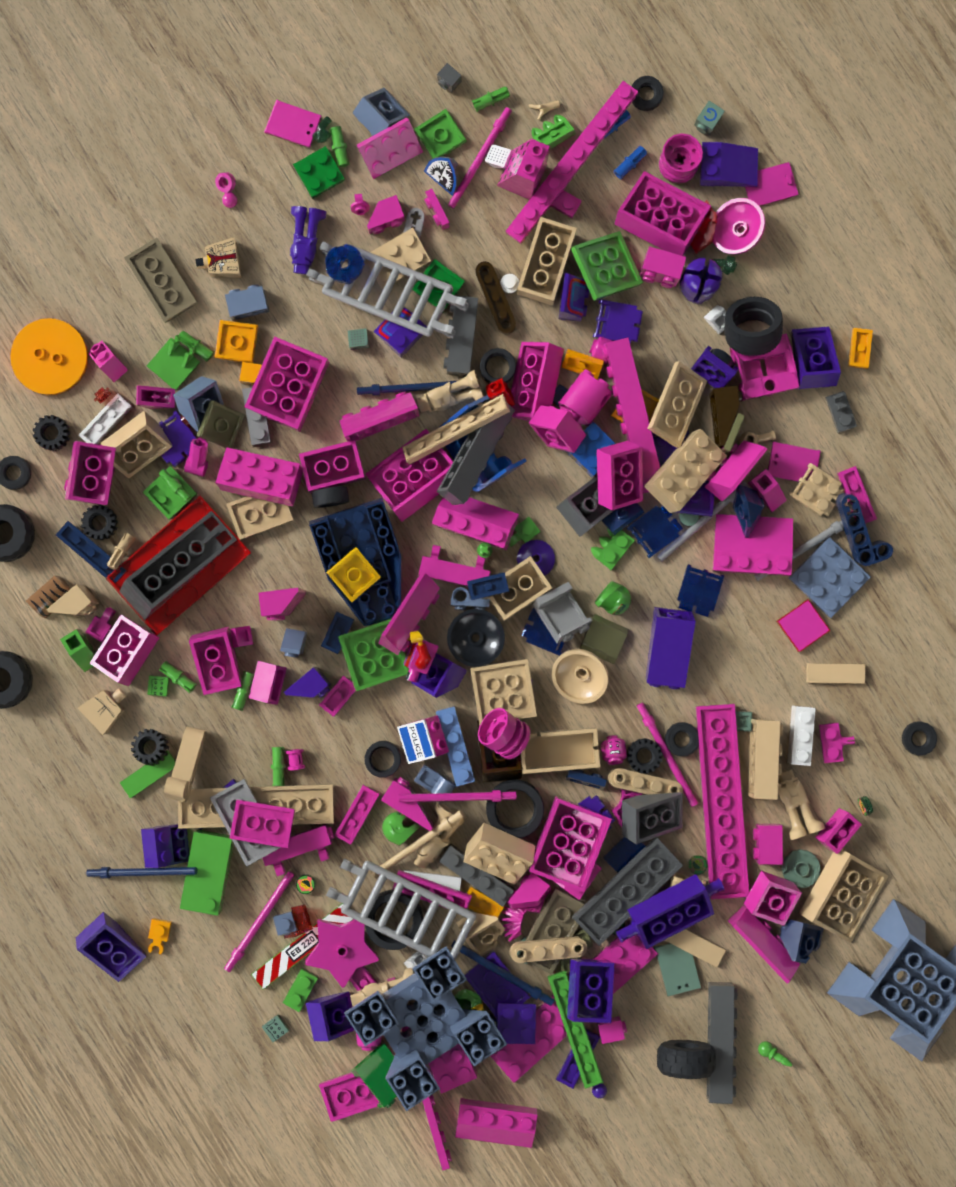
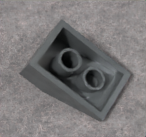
M598 475L556 507L579 537L614 511L598 504Z
M681 792L637 795L622 800V835L635 844L682 828L683 793Z

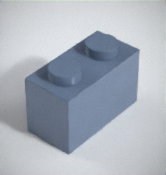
M251 285L247 287V290L240 291V289H234L229 291V294H225L232 321L269 312L265 290L262 286Z

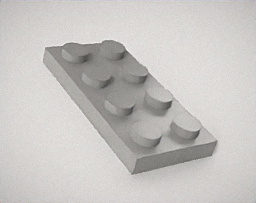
M245 779L210 797L229 835L231 833L236 800L258 803ZM232 839L246 867L281 848Z

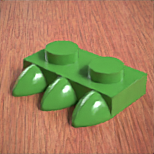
M561 115L554 116L555 124L544 121V131L539 128H532L533 139L550 146L549 150L576 135L574 128Z
M607 528L608 534L612 539L603 536L599 537L600 544L604 549L591 547V552L600 563L609 570H612L635 540L623 530L613 535Z

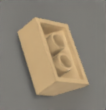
M145 411L101 442V445L116 448L113 466L127 478L132 477L172 447L171 442L158 422Z
M530 556L505 573L509 592L488 598L505 622L533 603L536 598L551 591L552 586Z

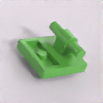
M172 466L166 470H161L159 472L160 476L143 491L168 520H171L198 495Z

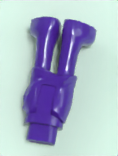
M292 206L291 214L295 217V234H293V244L290 248V256L294 265L293 273L306 275L309 267H312L311 263H313L316 254L317 227L319 221L326 218L327 212L317 208H309L308 214L306 207ZM308 214V232L307 237L303 236L305 219Z

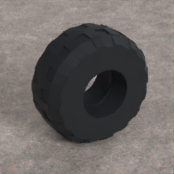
M0 504V525L4 522H9L13 528L12 539L6 544L0 543V562H11L22 558L31 549L35 539V528L31 518L23 510L13 505Z
M0 651V669H6L11 676L9 688L6 691L0 690V709L20 704V702L26 699L32 688L33 674L29 664L21 656L9 651Z
M668 1040L661 1043L657 1049V1067L663 1075L668 1077L701 1079L708 1078L715 1071L716 1052L712 1045L693 1040Z

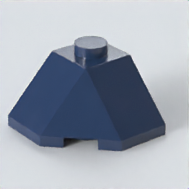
M738 485L733 509L746 538L750 536L761 517L764 501L762 498H759L756 490Z
M788 919L784 926L781 925L780 938L792 961L805 964L808 962L810 953L817 951L821 945L824 928Z

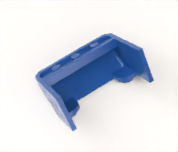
M488 395L467 404L440 427L476 409L489 399ZM468 434L446 445L453 459L456 458ZM493 453L487 461L486 468L479 475L478 483L472 490L479 492L512 473L527 462V460L524 458L513 464L508 457L501 456L497 459Z

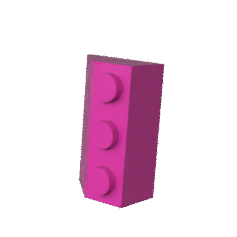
M745 440L739 445L736 443L729 452L731 455L728 459L725 458L718 466L720 469L717 472L714 471L707 480L709 482L705 488L721 501L725 500L767 451V448Z
M81 441L73 443L65 500L99 505L108 504L115 447Z
M121 614L90 664L116 682L129 686L160 637Z

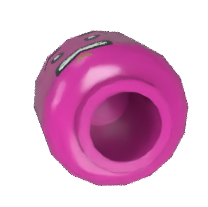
M617 735L606 737L607 740L601 743L603 760L608 762L609 765L623 763V760L627 757L625 741L618 738Z

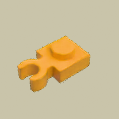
M152 918L148 938L153 939V942L148 947L150 953L153 951V946L159 947L160 955L163 953L164 945L162 941H168L172 921Z

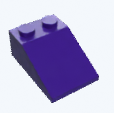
M702 142L703 155L700 163V186L757 187L758 148L724 142Z
M830 327L792 329L793 355L799 380V389L837 386L841 370Z
M105 912L101 913L75 937L77 950L118 982L147 957L145 952L124 929Z

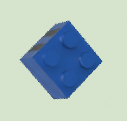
M594 422L584 430L586 436L575 453L565 451L591 478L597 473V449L615 444Z

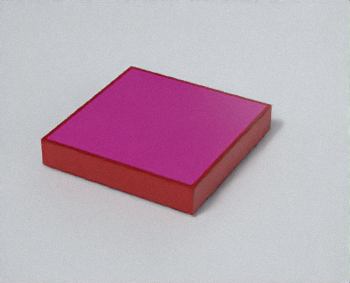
M809 599L776 621L797 652H801L830 631Z

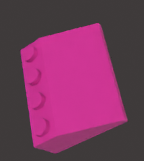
M644 171L619 208L614 224L664 251L684 256L711 205Z
M274 336L244 407L300 432L330 363L328 358Z
M401 392L395 395V399L389 401L387 398L379 401L375 407L366 406L361 408L357 414L348 413L342 416L343 419L339 420L347 442L364 439L419 417L418 407L411 392Z
M427 429L423 430L402 447L427 435L429 431ZM401 447L365 474L401 522L439 495L437 490L453 463L442 448L409 465Z
M716 514L712 571L780 576L791 575L793 557L792 518L760 517L750 536L745 538L736 515Z
M555 796L535 848L534 860L528 869L529 872L584 892L612 819Z

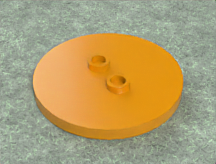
M52 318L39 319L26 325L14 339L10 354L11 366L17 379L28 389L43 395H57L70 390L81 380L88 364V350L81 334L70 324Z

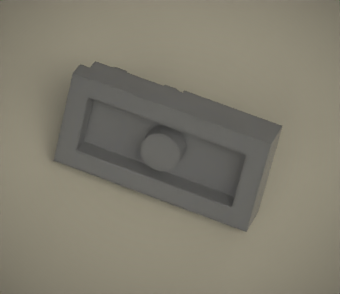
M844 391L825 397L837 433L857 427Z

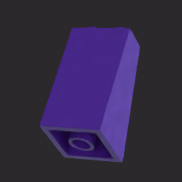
M654 607L646 670V682L650 686L661 687V685L676 690L685 688L696 622L692 611Z

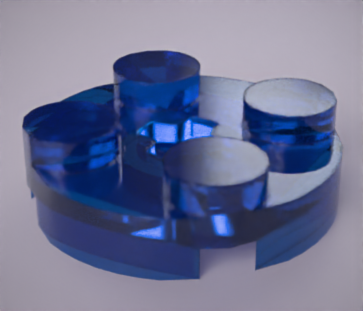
M343 244L344 246L340 247L336 246L328 252L325 258L326 271L335 282L351 284L361 275L364 268V260L359 250L349 244ZM348 260V266L341 268L340 262Z

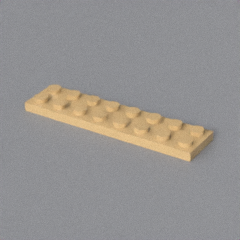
M333 784L250 787L258 803L295 809L292 825L334 823ZM226 788L191 789L187 802L178 801V829L225 827L210 797Z

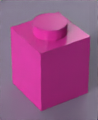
M620 1016L612 1017L611 1023H597L602 1044L625 1039L624 1033H627L625 1021L621 1022Z

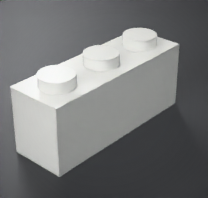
M792 706L787 759L789 764L811 766L815 708Z

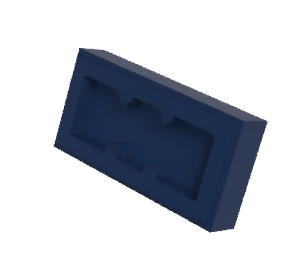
M634 503L614 510L602 522L613 535H616L642 515L644 510L638 503Z

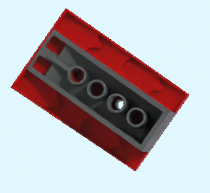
M199 496L106 578L151 631L158 636L245 560L251 552L208 503ZM121 567L127 570L116 583L109 578L111 577L114 580L121 572L119 570Z

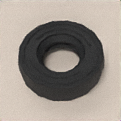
M653 76L639 77L631 86L638 91V95L632 104L639 110H654L663 100V86ZM643 87H650L654 92L653 98L650 100L642 99L639 94L640 90Z
M8 456L0 461V484L9 490H18L29 483L31 468L25 459L19 456ZM13 465L18 466L21 471L20 477L16 480H10L7 477V470Z
M922 721L912 722L903 730L902 744L911 754L917 756L927 755L936 747L937 733L928 723ZM917 731H922L926 735V742L922 746L915 745L912 740L914 733Z
M677 722L671 725L665 735V743L669 751L677 756H688L694 753L699 745L697 729L686 722ZM679 732H686L689 735L690 741L684 747L678 746L675 742V736Z

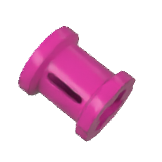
M303 749L286 751V754L289 756L288 770L305 768L302 760Z

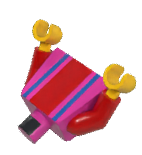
M419 631L410 632V638L408 639L410 644L404 661V666L409 668L406 679L415 683L420 672L423 674L428 673L439 647L423 640Z

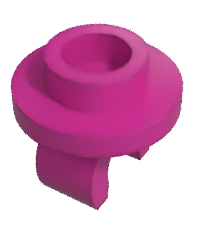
M354 194L355 202L350 206L351 211L357 215H363L369 211V203L363 201L362 194Z

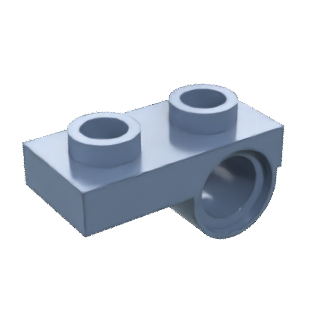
M463 587L456 588L452 593L451 606H455L457 610H466V606L485 610V607H489L490 599L471 601L468 590ZM458 591H464L467 595L466 599L462 602L457 601L455 598Z
M425 764L414 779L416 783L432 794L452 793L456 787V784Z

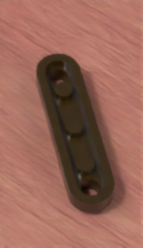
M480 262L476 266L475 274L492 317L500 333L510 334L515 330L516 321L495 269L489 262ZM487 270L488 274L482 275L481 271ZM508 322L510 326L508 328H504L503 323Z

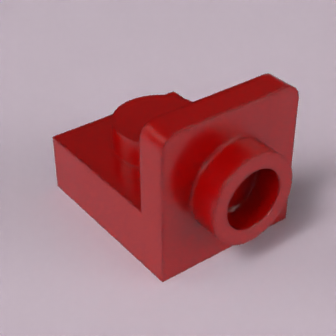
M503 378L485 387L490 401L503 394L511 407L516 405L513 393Z

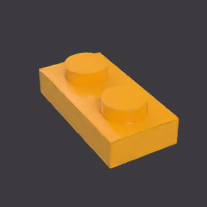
M852 329L848 367L869 368L873 330Z
M567 349L561 368L579 374L586 369L598 380L604 361Z
M471 886L467 894L472 895L468 908L478 914L498 918L504 906L502 907Z

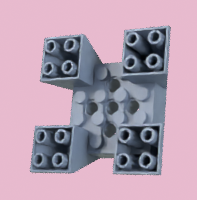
M893 899L872 928L873 932L892 945L890 950L871 977L848 962L827 994L858 1016L882 1010L900 1023L890 1039L917 1059L923 1061L944 1030L941 1026L956 1006V945L946 959L926 945V922ZM930 966V972L928 974H924L925 968ZM903 971L902 978L897 979V974ZM919 982V988L913 990L914 984ZM935 994V999L929 1002V997ZM908 999L907 1005L901 1006L902 1001Z
M444 947L413 967L414 974L385 993L377 991L344 1012L364 1046L384 1035L396 1053L385 1078L406 1111L440 1090L427 1066L434 1059L460 1044L473 1066H476L507 1045L487 1011L462 1009L451 990L467 979L447 947ZM409 1000H415L412 1005H407ZM436 1005H442L439 1010H434ZM425 1016L422 1021H417L418 1017ZM405 1026L409 1027L405 1032L400 1031ZM432 1031L435 1032V1034H434L433 1036H431V1037H428V1036H427L430 1032H432Z

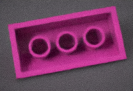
M521 342L511 389L516 404L512 406L515 410L512 418L530 421L540 405L552 406L564 348L549 342Z
M443 497L437 507L432 524L507 551L519 514L470 497L464 504L452 505Z
M424 571L421 572L381 635L379 644L396 655H399L401 651H406L410 644L408 641L410 632L420 629L418 623L421 619L425 621L430 613L428 607L431 603L435 605L440 597L437 594L440 587Z
M290 588L259 592L261 616L267 617V620L271 621L285 620V616H290L304 598L306 590Z
M743 905L727 921L788 984L800 963L792 961L779 935L777 934L774 937L770 933L772 928L765 921L761 923L756 918L757 916L752 915L747 907Z
M460 1098L455 1138L532 1148L537 1123V1108Z

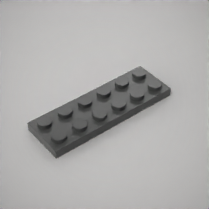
M656 837L580 908L572 918L600 946L630 917L627 909L649 899L683 865Z

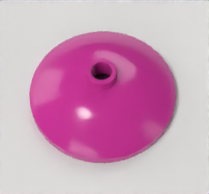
M747 198L732 199L716 211L718 220L713 243L722 252L730 255L743 254L754 248L761 240L765 231L766 220L763 210L754 201Z

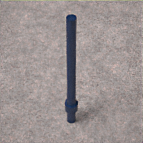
M457 381L386 386L372 384L371 387H357V395L372 394V396H380L381 393L426 391L444 386L448 382L452 384Z
M101 867V869H87L86 871L87 877H101V879H110L114 876L197 875L198 873L197 867L124 869Z
M454 940L453 943L451 944V947H452V948H453V946H454V944H455V942H456L455 940ZM462 946L460 953L528 992L532 998L540 999L552 1006L555 999L543 993L542 989L537 986H531L466 946Z

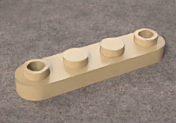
M621 768L613 769L608 774V782L615 788L649 795L672 793L671 789L674 787L676 792L683 793L681 784L676 781ZM617 775H621L622 780L620 782L617 781Z
M578 936L521 941L514 943L510 947V956L517 963L578 958L586 953L587 944ZM580 945V950L575 951V946ZM522 950L524 953L522 956H518L517 952Z

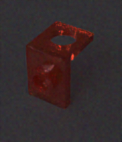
M305 904L291 907L298 930L284 935V939L299 936L313 929Z

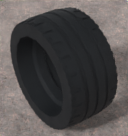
M755 296L746 297L734 302L728 308L725 315L724 333L727 344L735 352L748 356L762 355L774 350L780 343L783 333V316L779 306L769 299ZM754 320L770 325L767 329L759 332L744 331L737 327L741 323Z
M512 779L498 784L493 789L500 790L501 792H508L510 790L525 792L531 797L534 804V813L527 824L512 828L504 825L499 820L496 814L497 802L487 800L486 814L491 826L517 838L526 837L539 827L544 815V803L540 793L533 785L523 780Z
M394 890L379 893L368 918L375 921V914L378 908L389 901ZM401 893L398 901L408 907L412 896ZM419 903L412 915L413 924L410 931L405 934V936L414 939L423 921V913ZM365 925L368 936L379 947L387 950H399L407 947V945L393 938H388L379 931Z

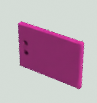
M276 100L264 133L310 148L322 116Z
M789 162L758 170L757 187H745L748 199L754 201L759 206L799 195Z
M773 442L768 472L776 478L799 482L800 477L803 478L808 470L807 466L809 463L818 467L821 451ZM811 470L810 474H809L808 477L806 478V481L809 479V477H810V475L812 474L813 470Z

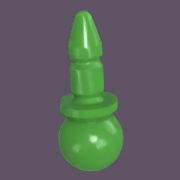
M764 1041L759 1044L758 1052L761 1056L769 1057V1060L774 1058L776 1061L781 1062V1064L792 1067L789 1059L777 1053L778 1049L773 1048L770 1042Z

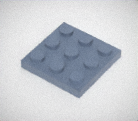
M830 537L789 577L829 618H832L870 578Z

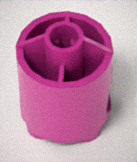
M585 369L580 373L558 404L561 410H569L573 414L574 420L580 425L589 426L612 396V391L608 388L609 384L602 379L598 381L590 371Z

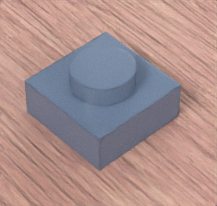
M292 911L273 916L278 936L297 931Z

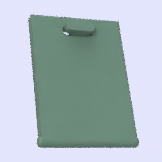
M671 943L654 947L658 953L657 958L667 996L701 988L692 954Z

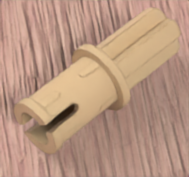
M124 533L119 544L114 547L115 551L107 563L109 568L116 570L124 556L128 555L127 552L135 541L132 535Z

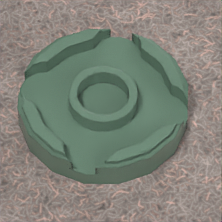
M803 849L793 850L787 854L781 867L783 877L794 882L798 888H806L816 883L821 871L817 857L808 850Z

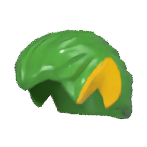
M463 989L455 994L454 997L462 1009L483 1011L482 1000L474 991Z

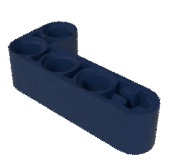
M841 493L836 499V505L854 561L864 566H870L890 558L893 554L892 545L881 540L871 542L857 497L848 493ZM847 499H850V501L847 503L848 506H846L844 503L847 502ZM855 516L856 522L850 525V518ZM861 534V541L856 543L855 537ZM884 545L885 551L879 554V548ZM867 552V558L862 561L861 554Z

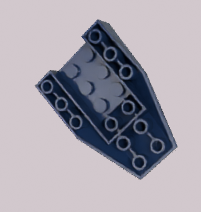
M383 497L309 521L325 573L356 547L381 576L380 579L351 602L326 573L329 582L362 625L365 627L393 618L401 605V553Z

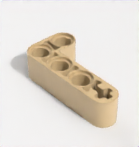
M186 727L172 776L168 777L165 783L164 794L166 798L181 802L188 801L204 746L206 730Z

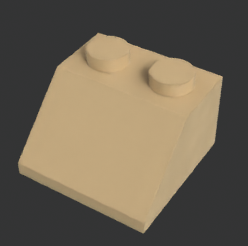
M76 584L46 610L50 613L87 614L89 616L97 610L96 606L99 602L86 586Z

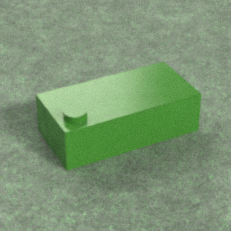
M198 829L194 831L187 867H197L198 873L197 875H186L180 909L217 916L221 913L234 846L232 839H229L230 835Z

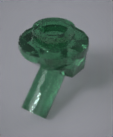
M328 116L320 122L317 130L312 135V138L319 143H324L331 137V133L325 129L332 122Z
M727 256L726 259H711L722 267V272L726 275H729L730 272L733 273L737 267L736 258L732 256Z

